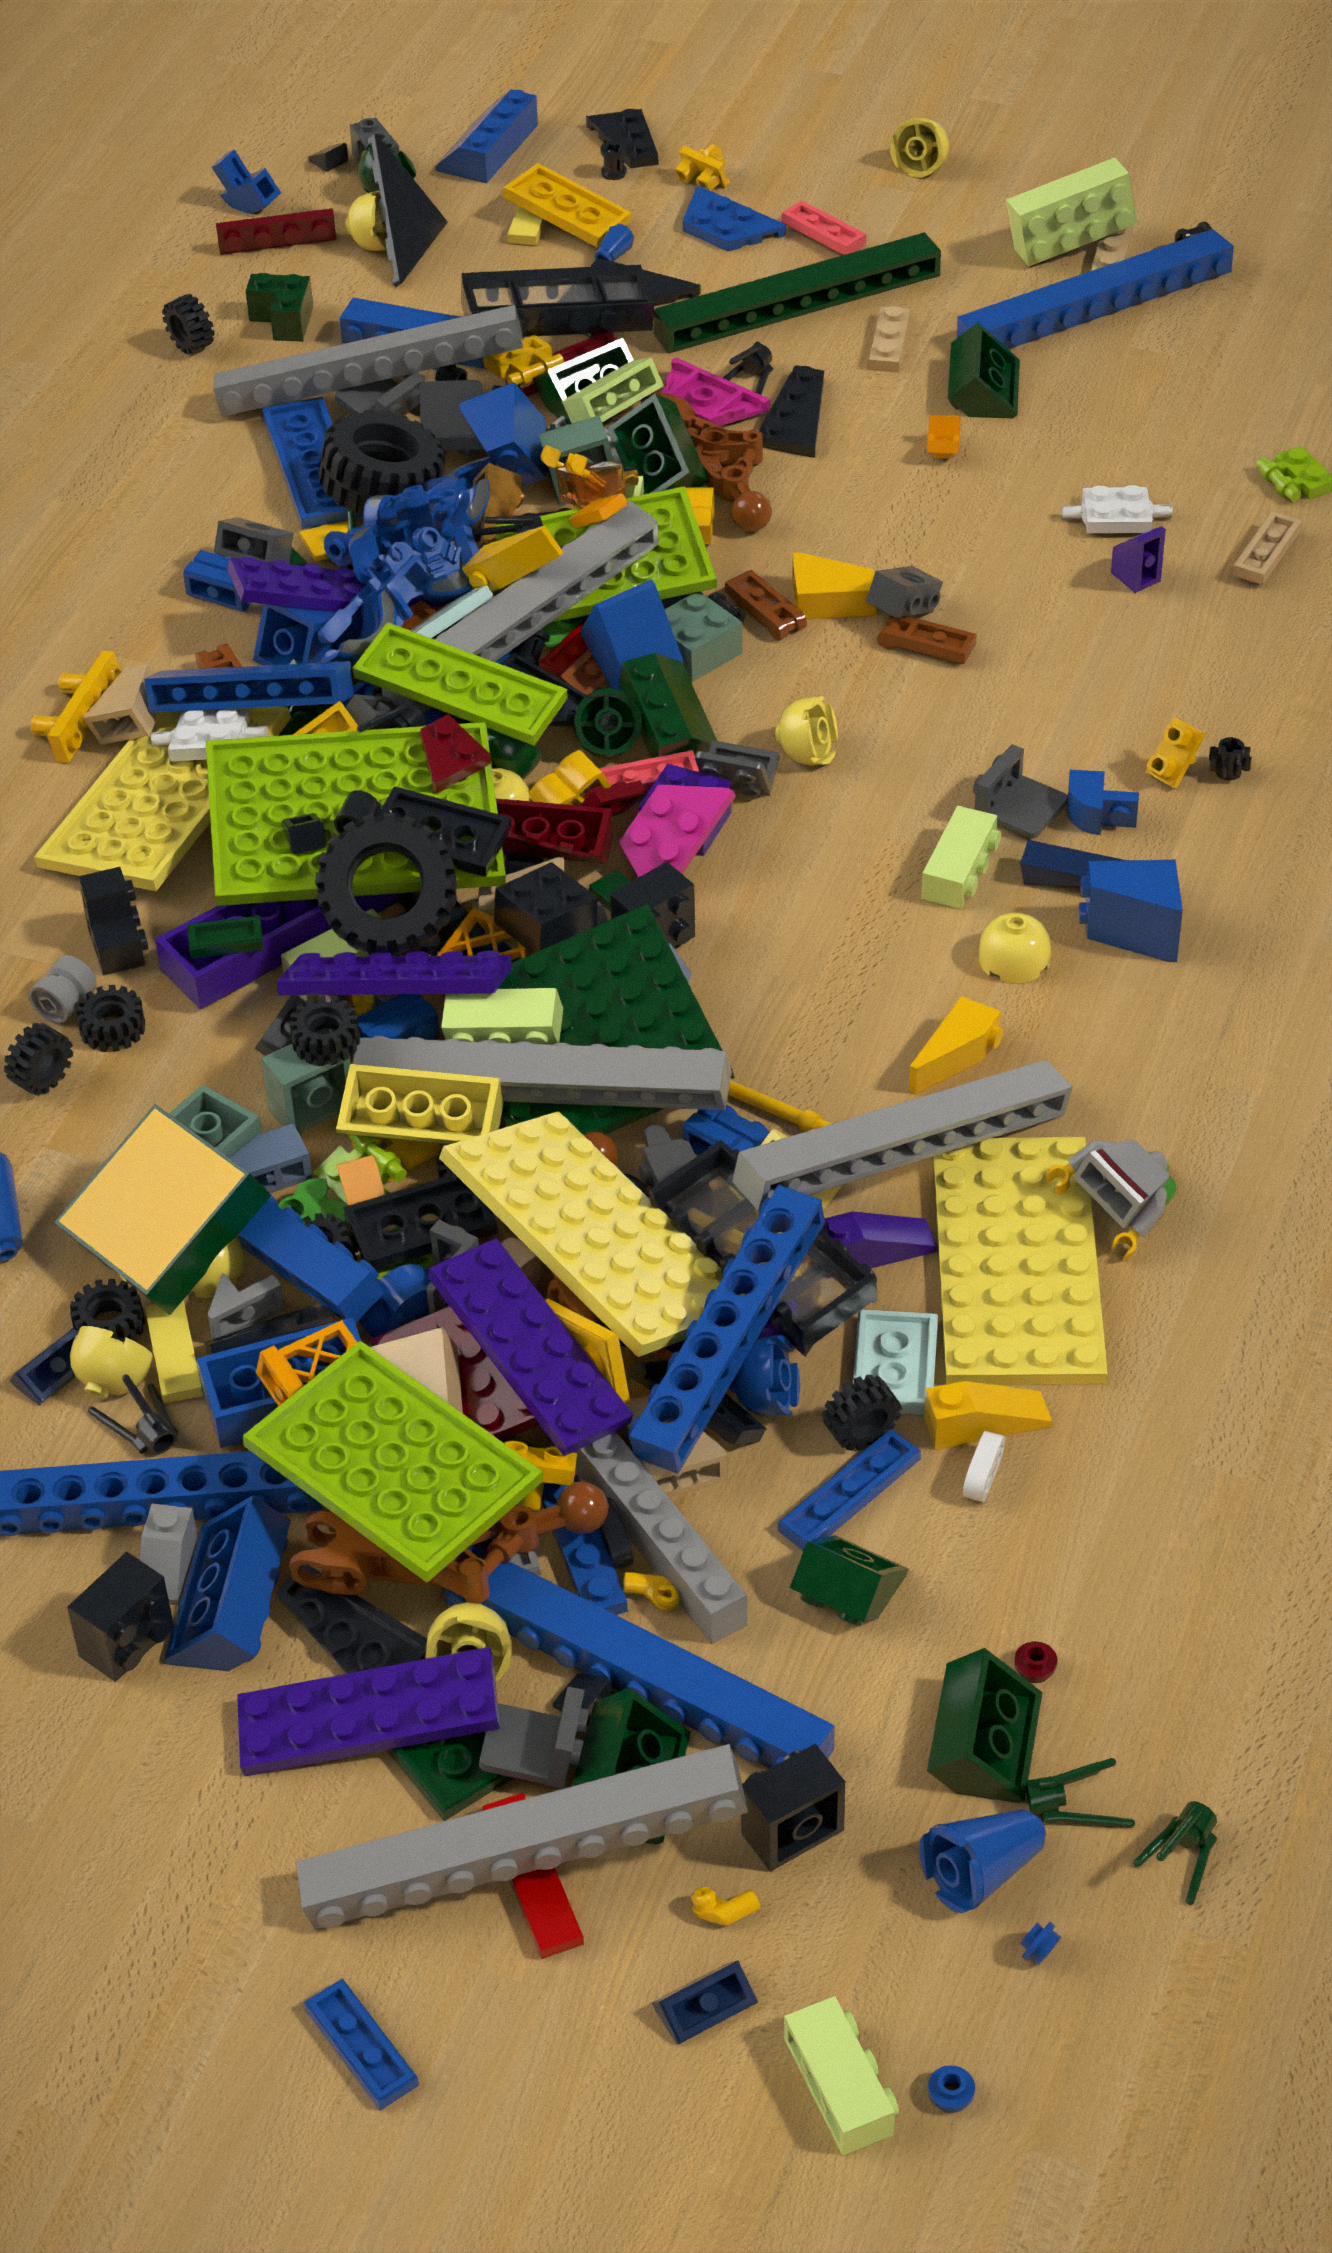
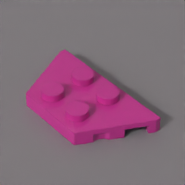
M675 357L672 359V369L670 374H667L665 387L661 393L671 394L687 401L693 407L696 417L722 426L770 410L769 398Z
M658 784L619 841L638 877L665 862H669L683 874L736 797L733 790L719 787Z

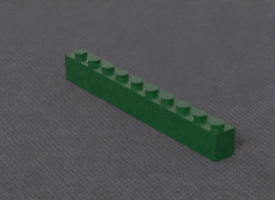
M923 232L654 309L653 315L654 335L668 353H673L940 276L941 250Z

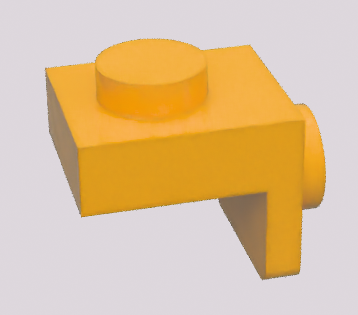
M933 414L929 416L927 453H933L935 458L944 459L952 458V454H958L960 416Z

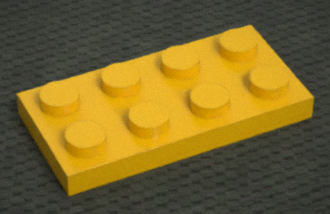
M539 163L503 187V198L595 247L601 244L611 226L616 224L626 226L631 222L632 212Z

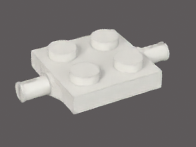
M1136 485L1111 488L1106 486L1083 488L1081 506L1062 505V519L1081 518L1086 525L1087 534L1146 533L1152 530L1153 518H1172L1173 513L1172 504L1153 505L1149 500L1147 487Z
M248 708L213 711L192 710L181 713L176 728L171 732H152L151 741L153 747L169 745L170 761L207 759L205 741L268 737L267 726L248 727L251 720Z

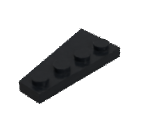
M794 366L758 430L762 433L763 448L815 458L824 387V370L814 369L809 366Z
M301 1565L305 1571L311 1574L321 1573L310 1565ZM292 1575L276 1592L280 1602L345 1674L426 1659L427 1638L358 1595L332 1594L309 1588L292 1580Z

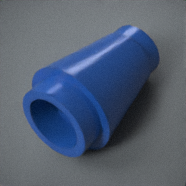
M623 224L611 226L594 255L595 260L602 258L615 261L631 249L632 242L634 241L632 231Z

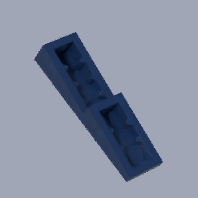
M1028 840L1020 865L1024 884L1080 886L1081 876H1087L1088 861H1123L1124 859Z

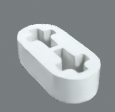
M988 1431L983 1432L965 1478L963 1497L984 1503L1002 1459L1005 1436Z

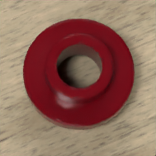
M1032 1641L1021 1645L1017 1649L1014 1665L1017 1672L1027 1681L1041 1683L1054 1674L1058 1659L1052 1647L1043 1642ZM1037 1658L1041 1659V1661H1033L1031 1659Z

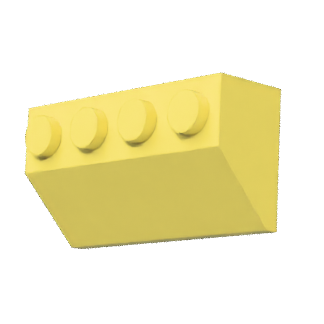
M350 1064L336 1131L343 1134L452 1144L498 1130L504 1104L500 1078Z

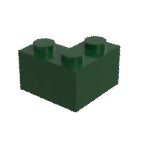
M268 273L251 274L245 291L249 321L271 322L273 340L303 342L313 310L310 276H299L297 274L271 275Z

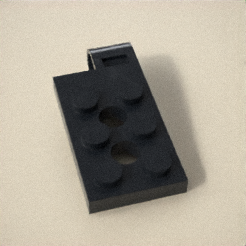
M395 786L391 790L382 809L377 799L371 794L361 790L351 791L334 819V827L339 834L344 831L343 826L351 821L356 824L363 821L362 816L373 814L374 817H382L384 813H395L396 817L404 818L406 815L416 819V822L422 826L438 827L439 830L434 831V834L446 846L452 858L454 868L484 877L489 873L511 829V817ZM464 835L473 837L469 841L458 840V838Z
M455 1174L343 1207L346 1222L362 1259L367 1261L375 1270L433 1253L430 1229L438 1220L452 1226H459L478 1239L498 1234L497 1222L492 1211ZM427 1214H434L438 1217L433 1221L421 1219V1217ZM390 1225H397L401 1227V1229L396 1232H387L383 1230L384 1228Z

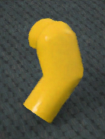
M624 1572L622 1582L624 1593L644 1595L657 1609L663 1611L672 1610L678 1605L680 1599L679 1592L666 1577Z
M710 1887L696 1889L691 1897L694 1904L692 1910L699 1919L722 1926L731 1925L761 1909L760 1902L751 1889L728 1901L717 1898L715 1892Z

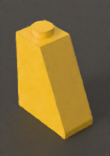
M800 552L792 553V581L795 605L803 612L806 620L876 616V607L866 602L874 577V569Z

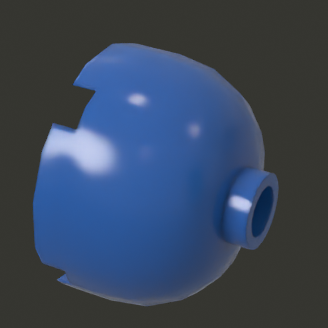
M775 1335L758 1338L729 1386L730 1390L736 1393L742 1405L748 1411L766 1417L789 1416L793 1414L789 1410V1404L792 1407L798 1405L800 1394L798 1363L790 1364L787 1352L794 1350L785 1336Z

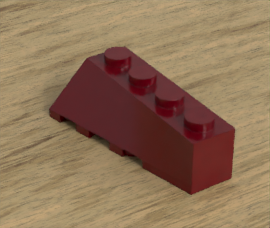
M496 798L498 814L511 817V829L502 845L503 854L551 859L564 857V860L596 863L608 862L613 841L611 808Z

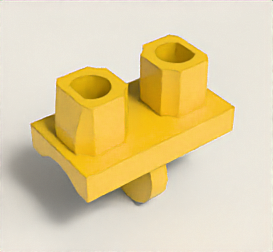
M712 144L706 150L702 148L698 152L683 145L678 151L681 161L675 168V172L680 181L688 183L696 175L698 176L696 179L697 186L704 187L710 191L717 185L726 188L730 183V180L724 175L726 159L722 157V149L719 146Z
M1174 717L1171 724H1168L1165 729L1164 737L1157 751L1147 763V770L1145 772L1177 789L1189 765L1195 764L1197 758L1194 756L1206 733L1182 719Z

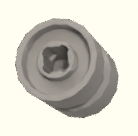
M63 955L48 969L46 977H41L31 987L28 993L29 1001L33 1008L46 1020L62 1024L76 1011V1007L79 1006V1000L81 998L86 999L85 994L96 989V977L83 961L71 955Z

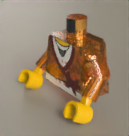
M549 445L544 446L540 456L543 463L556 468L560 501L579 508L586 507L593 501L623 493L626 497L625 487L636 486L639 482L638 472L634 466L623 468L622 465L610 461L586 464L588 458L569 453L567 460L562 463L558 461L562 451Z

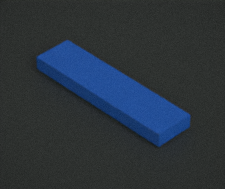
M890 1428L778 1522V1532L803 1551L807 1541L829 1537L921 1459V1450Z

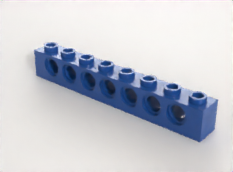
M778 1185L771 1198L767 1197L763 1201L757 1222L753 1228H748L743 1235L741 1249L735 1259L731 1258L728 1260L719 1286L716 1290L712 1289L705 1300L704 1311L698 1321L694 1320L687 1330L685 1343L679 1352L672 1354L667 1365L666 1375L660 1384H655L651 1389L647 1407L641 1416L634 1418L630 1425L628 1437L631 1441L633 1453L638 1459L679 1474L749 1351L822 1229L825 1220L821 1199ZM725 1324H731V1325H729V1326L721 1327L722 1325H725ZM708 1355H711V1356H712V1357H709V1358H702V1357L708 1356ZM688 1387H694L691 1390H683ZM675 1419V1420L672 1421V1422L663 1423V1422L666 1421V1420Z
M251 1451L0 1471V1536H15L17 1534L39 1532L56 1533L77 1529L96 1530L103 1527L140 1526L146 1523L151 1504L192 1508L194 1520L213 1519L251 1496H255L279 1513L301 1514L308 1511L322 1510V1504Z

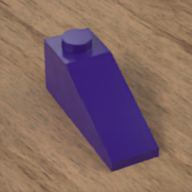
M854 1211L824 1218V1232L834 1241H841L848 1248L853 1258L860 1264H867L870 1268L938 1252V1244L924 1218Z

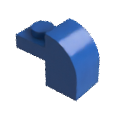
M235 149L227 152L212 166L213 171L226 189L220 196L233 209L253 213L266 208L281 194L266 168L250 174Z
M1070 769L1067 815L1077 828L1095 835H1101V826L1136 828L1139 792L1104 790L1105 771Z
M409 1264L400 1266L384 1275L378 1281L384 1294L360 1318L359 1324L374 1338L410 1323L413 1318L420 1319L430 1315L427 1299V1287L431 1282L428 1278L429 1269Z

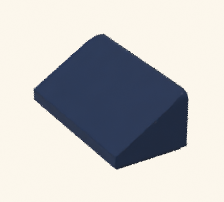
M73 1327L17 1371L9 1381L14 1387L40 1406L76 1377L71 1368L70 1352L75 1336L78 1335V1330Z
M736 1960L652 2002V2005L678 2045L758 2003L739 1961Z

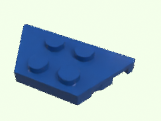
M701 186L696 187L682 221L684 232L726 251L736 250L745 245L762 243V236L774 233L778 238L786 235V224Z

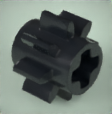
M1227 737L1221 739L1218 747H1210V771H1216L1217 776L1223 780L1239 779L1242 770L1250 771L1251 748L1245 747L1243 741L1238 738Z

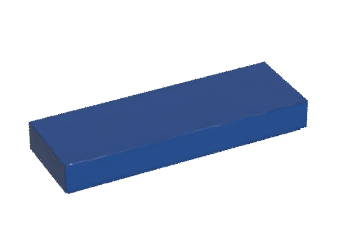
M343 1978L304 2002L307 2014L380 2111L419 2086L416 2074Z

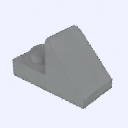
M222 1274L208 1311L212 1339L260 1323L284 1311L281 1284L275 1276L272 1275L259 1282H255L238 1292L228 1277Z

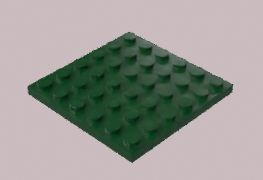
M648 904L513 962L512 970L498 988H556L563 1006L559 1043H567L573 1046L602 1044L607 1047L638 1045L644 1048L655 1049L678 1047L682 1050L714 1048L723 1051ZM733 1070L731 1073V1079L735 1078ZM504 1101L502 1116L508 1127L559 1111L581 1134L602 1132L606 1135L665 1108Z

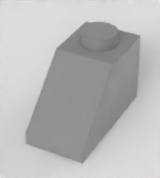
M151 1504L141 1536L139 1560L164 1576L169 1604L178 1605L198 1540L193 1510L187 1507Z

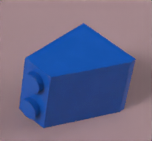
M514 382L459 403V409L486 452L499 467L522 475V487L546 478V464L542 462L540 457L543 450L538 434L546 432V419Z
M652 579L595 604L579 632L612 689L621 690L619 678L622 662L656 653L683 663L678 644Z
M263 604L253 661L263 666L290 664L293 659L303 664L317 663L322 660V655L327 651L339 650L341 643L348 639L356 640L359 638L362 630V616L353 614L351 617L352 623L332 644H323L318 640L317 632L335 612Z
M1176 859L1088 861L1087 876H1081L1080 880L1081 898H1085V902H1079L1078 905L1079 924H1085L1087 939L1163 961L1177 962L1183 908Z

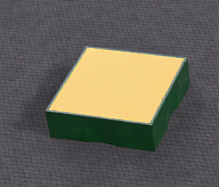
M154 1104L54 1223L108 1268L115 1270L136 1290L168 1315H171L206 1274L219 1252L238 1236L270 1198L271 1194L248 1171L158 1105Z

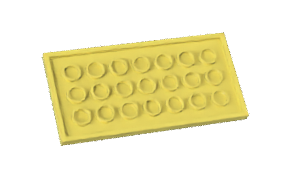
M288 707L248 708L251 719L248 727L267 726L268 736H278L291 719ZM187 711L158 712L152 732H171L176 728L181 713ZM152 732L149 736L130 739L34 856L37 868L82 876L121 867L124 879H131L134 887L157 891L211 822L207 759L170 761L169 745L153 747L151 741Z
M559 1111L452 1143L442 1148L439 1159L612 1332L618 1334V1338L637 1357L686 1340V1333L690 1324L694 1320L698 1321L704 1311L705 1300L712 1289L716 1290L723 1279L721 1268L710 1257H705L696 1248V1244L685 1233H680L671 1224L670 1219L659 1208L655 1209L651 1205L650 1199Z
M1085 1137L990 1138L933 1156L946 1384L961 1381L993 1385L1107 1384L1108 1373L1091 1195L1073 1178L1074 1175L1070 1177L1069 1189L1063 1194H1055V1185L1064 1179L1057 1177L1047 1183L1046 1176L1051 1166H1066L1069 1164L1068 1159L1086 1146Z

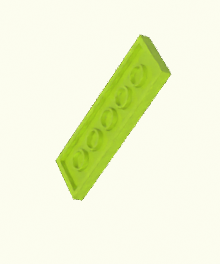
M389 622L385 624L353 667V674L357 679L473 723L486 722V728L531 745L536 744L568 699L567 689Z

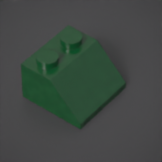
M834 1535L807 1541L790 1589L801 1593L800 1599L819 1608H824L827 1605L838 1610L837 1616L842 1620L855 1625H861L862 1622L879 1618L905 1579L909 1568Z

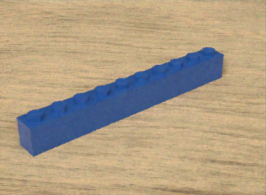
M1212 229L958 316L957 338L979 322L1007 349L1230 273L1232 272L1234 246Z
M476 1544L468 1548L481 1559H484L488 1554V1550ZM510 1561L507 1564H499L488 1577L490 1596L487 1600L478 1604L494 1610L506 1623L509 1635L519 1639L524 1646L532 1650L538 1649L554 1657L559 1664L566 1668H575L587 1675L608 1678L612 1681V1688L618 1691L631 1688L677 1723H683L700 1732L710 1742H720L724 1745L729 1744L731 1749L737 1751L747 1761L759 1762L771 1768L782 1762L791 1752L804 1750L815 1743L827 1759L834 1751V1724ZM444 1587L445 1601L450 1606L468 1602L464 1597Z

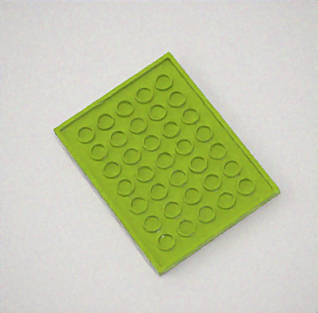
M486 722L459 724L490 753ZM425 726L374 729L363 732L344 731L205 741L216 906L318 899V891L315 884L316 873L319 872L320 868L318 862L322 852L326 853L329 848L328 842L334 834L340 835L334 827V819L348 794L354 790L365 791L374 796L379 802L381 809L395 786L498 814L491 764L435 793L432 789V779L427 768L426 756L420 740V729ZM316 813L324 825L326 847L293 854L284 834L281 821L291 817ZM435 826L429 827L433 831L439 830V828ZM464 835L463 837L458 838V840L461 841H469L473 839V837L468 835ZM502 847L486 877L455 869L457 877L456 889L501 886L505 884L506 873ZM394 852L379 853L366 859L357 868L353 878V895L420 892V873L412 861L401 854Z

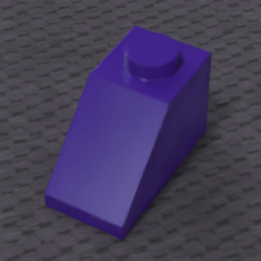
M1162 526L1113 547L1111 573L1134 593L1161 582L1166 529Z

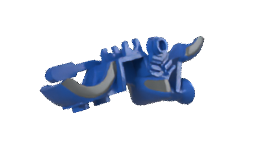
M490 456L460 465L448 471L443 477L431 479L423 483L425 491L422 485H416L404 489L403 493L395 496L378 495L368 498L364 505V525L348 530L347 533L340 531L329 532L324 539V550L328 557L337 565L345 566L351 562L358 580L366 584L371 580L366 573L367 567L372 566L375 571L382 572V564L376 558L381 554L387 556V552L394 542H405L413 550L419 552L413 544L412 535L417 528H435L448 543L453 542L455 538L448 519L454 510L458 493L473 488V479L488 463L497 466L496 462Z
M488 479L479 480L474 488L464 490L458 493L456 497L455 507L448 521L457 547L441 537L435 528H417L412 535L413 544L419 552L413 550L405 542H394L389 548L387 556L381 554L376 558L382 564V572L375 571L372 566L367 567L366 573L371 579L366 583L367 586L344 609L337 610L317 632L318 640L321 643L332 644L352 623V615L361 606V634L358 640L348 639L341 643L339 650H329L322 655V663L350 661L351 666H354L387 622L401 627L413 615L407 604L416 596H421L434 607H442L472 589L473 586L470 584L468 577L460 568V557L464 566L484 546L479 545L477 548L471 527L481 519L486 510L490 492Z

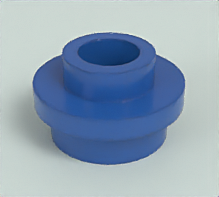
M1037 1922L1020 1943L1026 1948L1021 1957L1026 1961L1031 1959L1037 1965H1040L1062 1938L1054 1931L1056 1926L1049 1922L1043 1928Z
M952 2065L944 2066L937 2069L931 2075L928 2082V2094L931 2101L940 2110L956 2113L966 2108L972 2102L975 2095V2083L972 2076L965 2069ZM954 2083L960 2087L952 2091L946 2089L944 2084Z

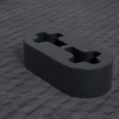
M609 1497L607 1498L609 1504L608 1515L603 1525L599 1527L613 1568L616 1570L633 1565L634 1560L628 1536L614 1501Z

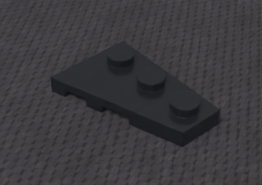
M625 109L621 112L586 116V126L591 131L596 130L599 133V139L603 143L618 141L625 144L626 154L623 156L624 163L630 168L659 165L658 152L642 109Z
M312 1304L203 1343L207 1355L333 1323L334 1319L330 1307Z

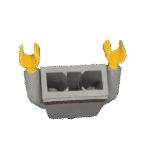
M1132 1139L1120 1143L1095 1140L1068 1159L1069 1164L1066 1166H1051L1046 1175L1047 1183L1057 1177L1063 1178L1064 1180L1058 1182L1054 1187V1193L1060 1195L1069 1189L1070 1177L1074 1175L1073 1178L1123 1229L1129 1226L1131 1228L1129 1232L1119 1233L1111 1246V1251H1113L1119 1243L1128 1244L1130 1250L1123 1257V1261H1126L1135 1252L1136 1240L1140 1236L1144 1238L1164 1213L1167 1192L1163 1187L1169 1180V1174L1166 1171L1167 1160L1161 1152L1153 1151L1148 1153L1137 1141Z

